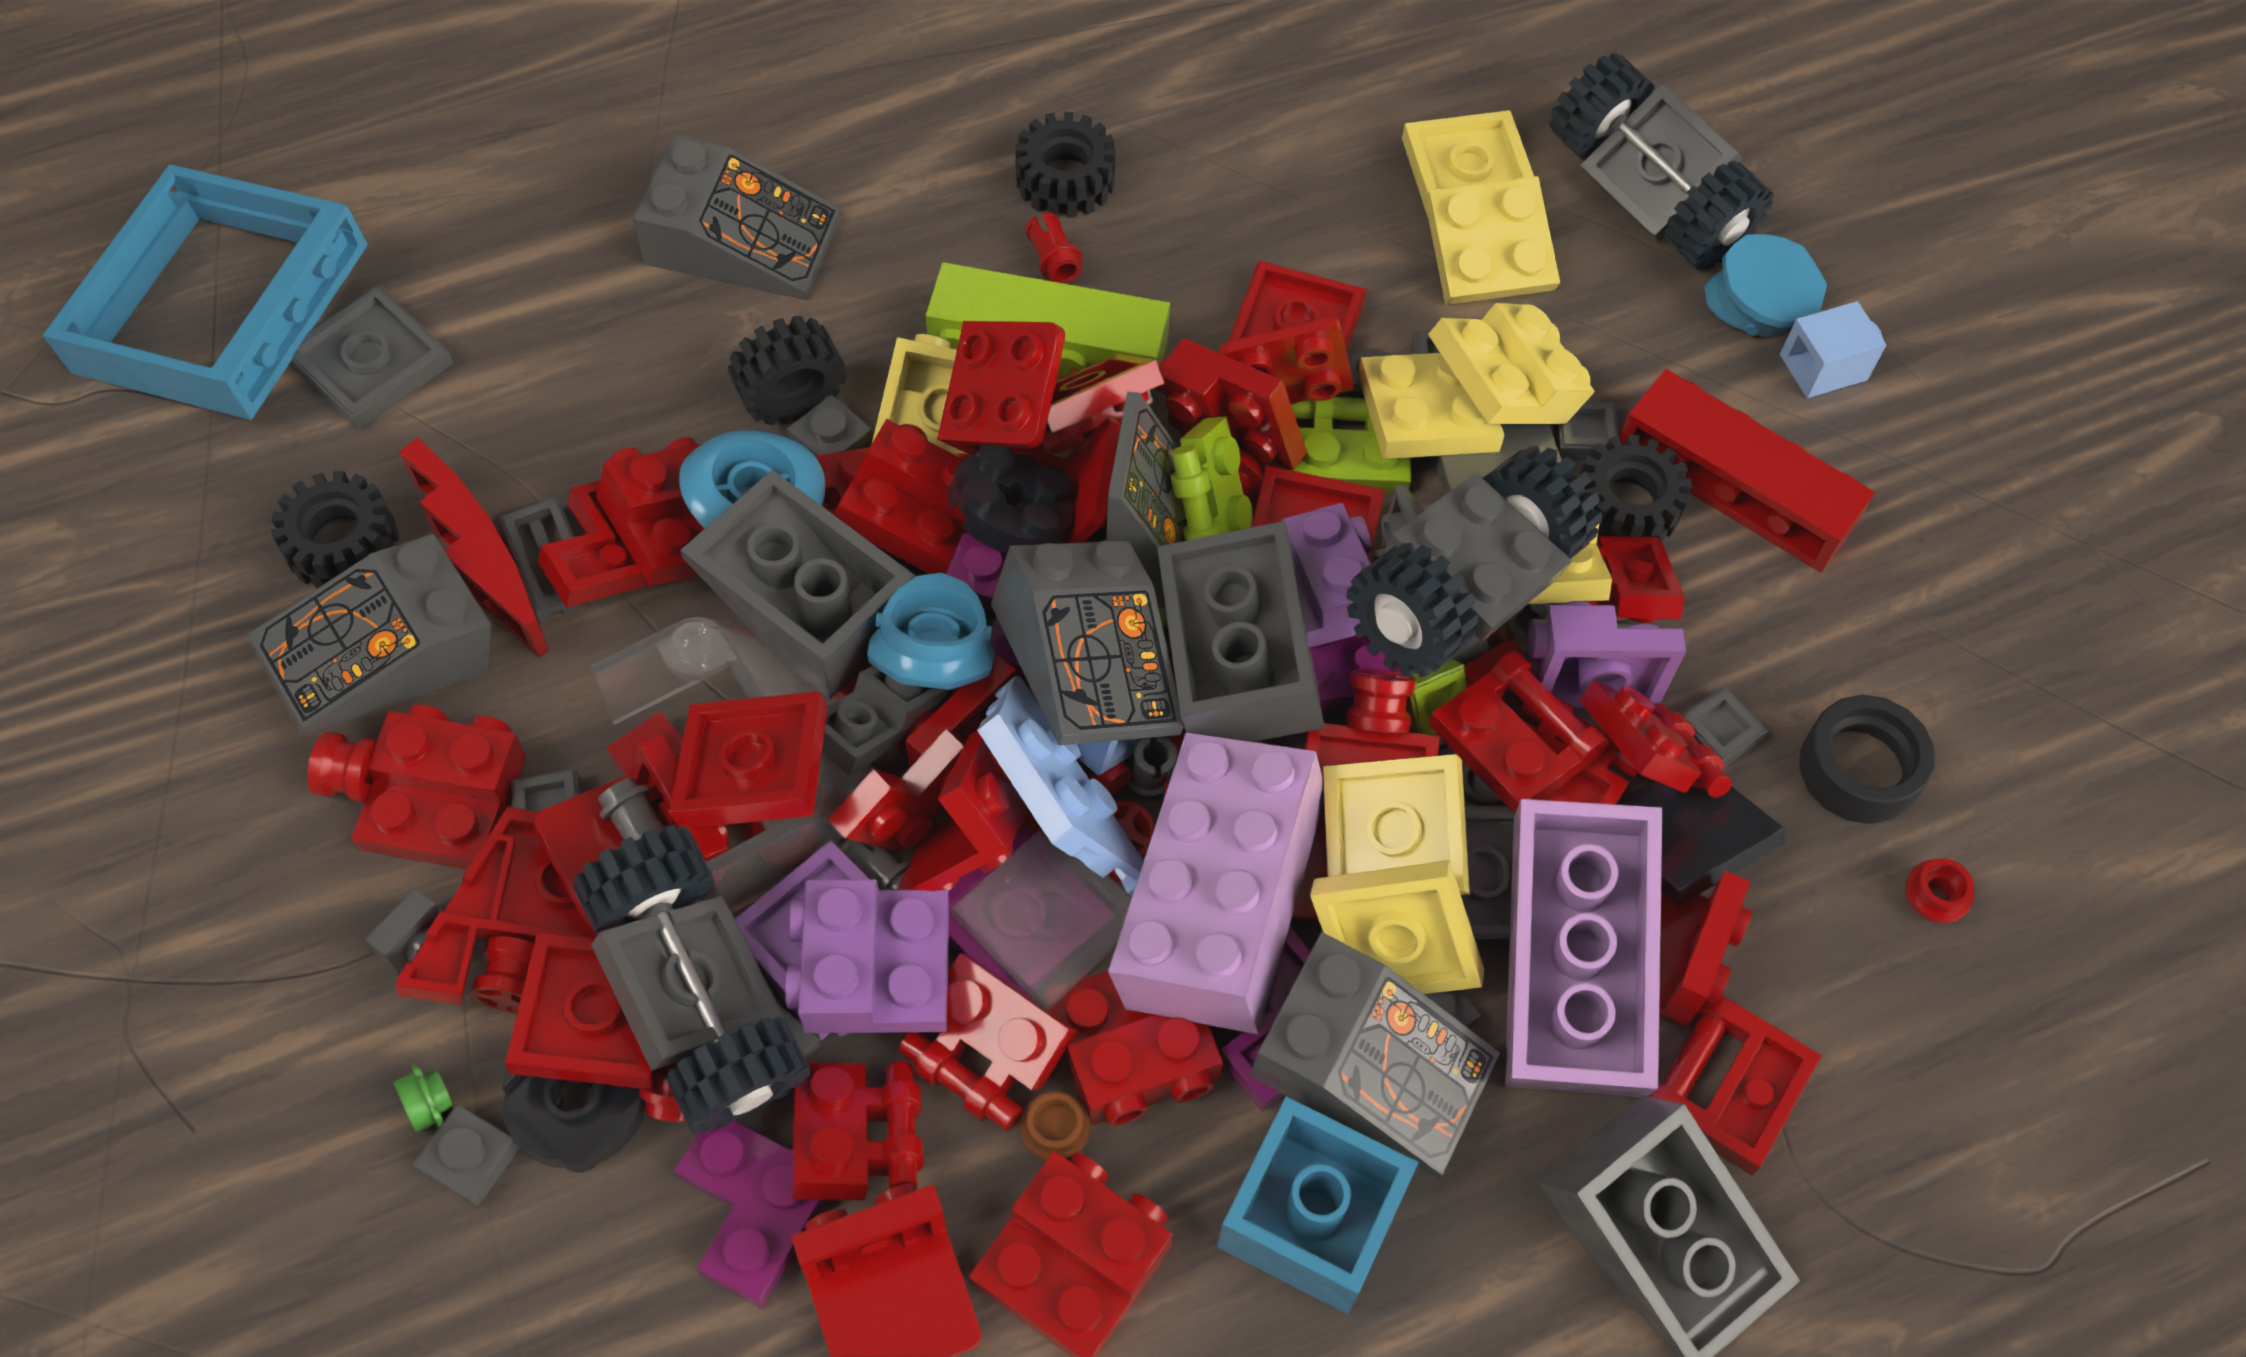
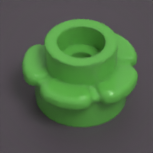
M418 1064L410 1065L413 1072L393 1081L414 1131L417 1133L434 1124H437L439 1129L444 1123L441 1113L454 1108L437 1069L423 1075Z

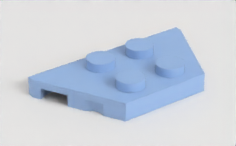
M1015 676L996 692L995 696L998 699L989 706L986 712L987 717L981 722L977 731L1050 842L1071 857L1074 856L1080 859L1089 869L1103 878L1114 870L1122 881L1127 894L1132 897L1144 860L1113 815L1117 811V805L1113 797L1096 779L1089 780L1077 762V759L1081 756L1077 744L1058 745L1038 702L1022 678Z

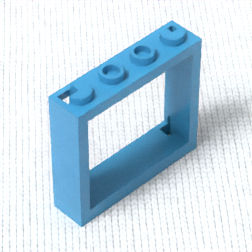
M169 164L42 336L71 374L252 420L293 359L294 353L308 332L313 329L368 246V243L348 206L345 204ZM174 185L177 189V192H172L169 190ZM199 220L297 242L212 368L111 343Z

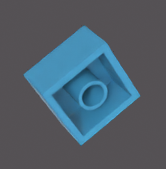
M1286 1096L1222 1224L1217 1247L1348 1315L1419 1162Z

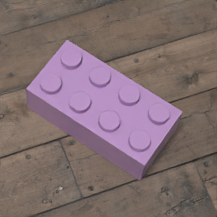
M1192 733L1185 734L1108 970L1125 1009L1169 1018H1185L1191 1022L1259 1034L1325 801L1324 781L1316 751Z
M1521 799L1514 816L1505 1087L1631 1097L1648 1096L1658 1089L1662 808Z

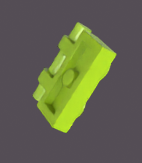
M1333 397L1324 401L1307 400L1291 404L1296 419H1312V428H1299L1307 453L1292 471L1384 489V494H1393L1395 487L1403 485L1409 491L1411 484L1410 457L1382 458L1365 398ZM1332 420L1363 421L1365 430L1332 429Z
M1227 416L1204 418L1180 439L1181 447L1171 451L1175 472L1170 477L1175 497L1182 498L1187 525L1182 530L1185 541L1251 528L1253 519L1252 506L1249 498L1243 495L1238 471L1240 465L1239 446L1237 441L1231 437Z

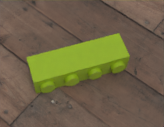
M942 262L925 316L928 335L945 339L950 343L949 348L957 349L963 321L1053 322L1062 327L1066 335L1057 376L1070 375V369L1076 368L1077 371H1080L1118 353L1154 359L1157 365H1159L1163 360L1168 341L1170 302ZM1150 389V393H1155V389Z

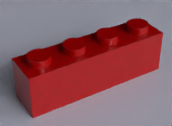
M1668 369L1661 373L1629 412L1619 437L1622 445H1625L1628 435H1639V445L1645 447L1649 438L1660 441L1656 451L1661 454L1670 447L1677 453L1673 465L1684 461L1688 468L1684 479L1691 478L1692 488L1689 492L1690 494L1820 573L1823 572L1856 527L1876 493L1859 483L1853 476L1835 469L1805 451L1797 443L1786 440L1754 421L1748 414L1732 408L1703 391L1697 384L1681 378Z

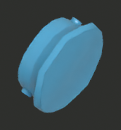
M1752 234L1745 235L1722 257L1723 270L1717 272L1704 286L1707 307L1720 320L1745 331L1750 336L1774 337L1782 336L1789 332L1797 318L1821 311L1827 283L1804 246L1784 237Z
M942 572L915 576L896 590L887 602L883 613H877L876 627L879 628L869 639L868 660L870 664L898 683L950 690L989 677L995 655L990 643L992 626H987L985 612L980 599L966 582Z

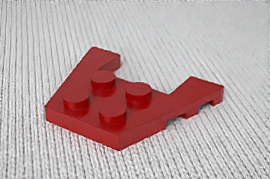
M513 807L506 808L462 877L463 882L444 912H439L426 932L427 938L412 962H407L399 974L396 983L397 996L462 1005L475 944L478 938L489 939L495 936H509L534 943L537 932L588 938L597 937L595 931L590 929L584 922L533 830L534 819L539 811Z

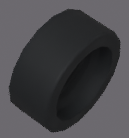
M1861 694L1839 699L1822 711L1800 748L1799 771L1808 792L1826 810L1847 821L1874 824L1895 819L1911 807L1926 788L1935 769V747L1926 727L1907 708L1883 697ZM1853 731L1866 733L1882 741L1896 755L1902 768V777L1899 783L1892 787L1880 788L1866 786L1849 777L1838 766L1831 752L1830 743L1833 737L1838 733Z

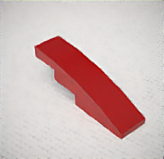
M416 437L402 448L399 454L414 486L426 496L420 501V504L435 536L448 546L444 550L479 606L540 658L549 650L519 570L492 520L457 474L419 437Z

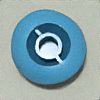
M737 430L717 435L691 452L681 465L679 484L682 497L688 509L705 529L771 470L778 473L821 506L825 497V477L819 461L804 445L784 436L766 431Z

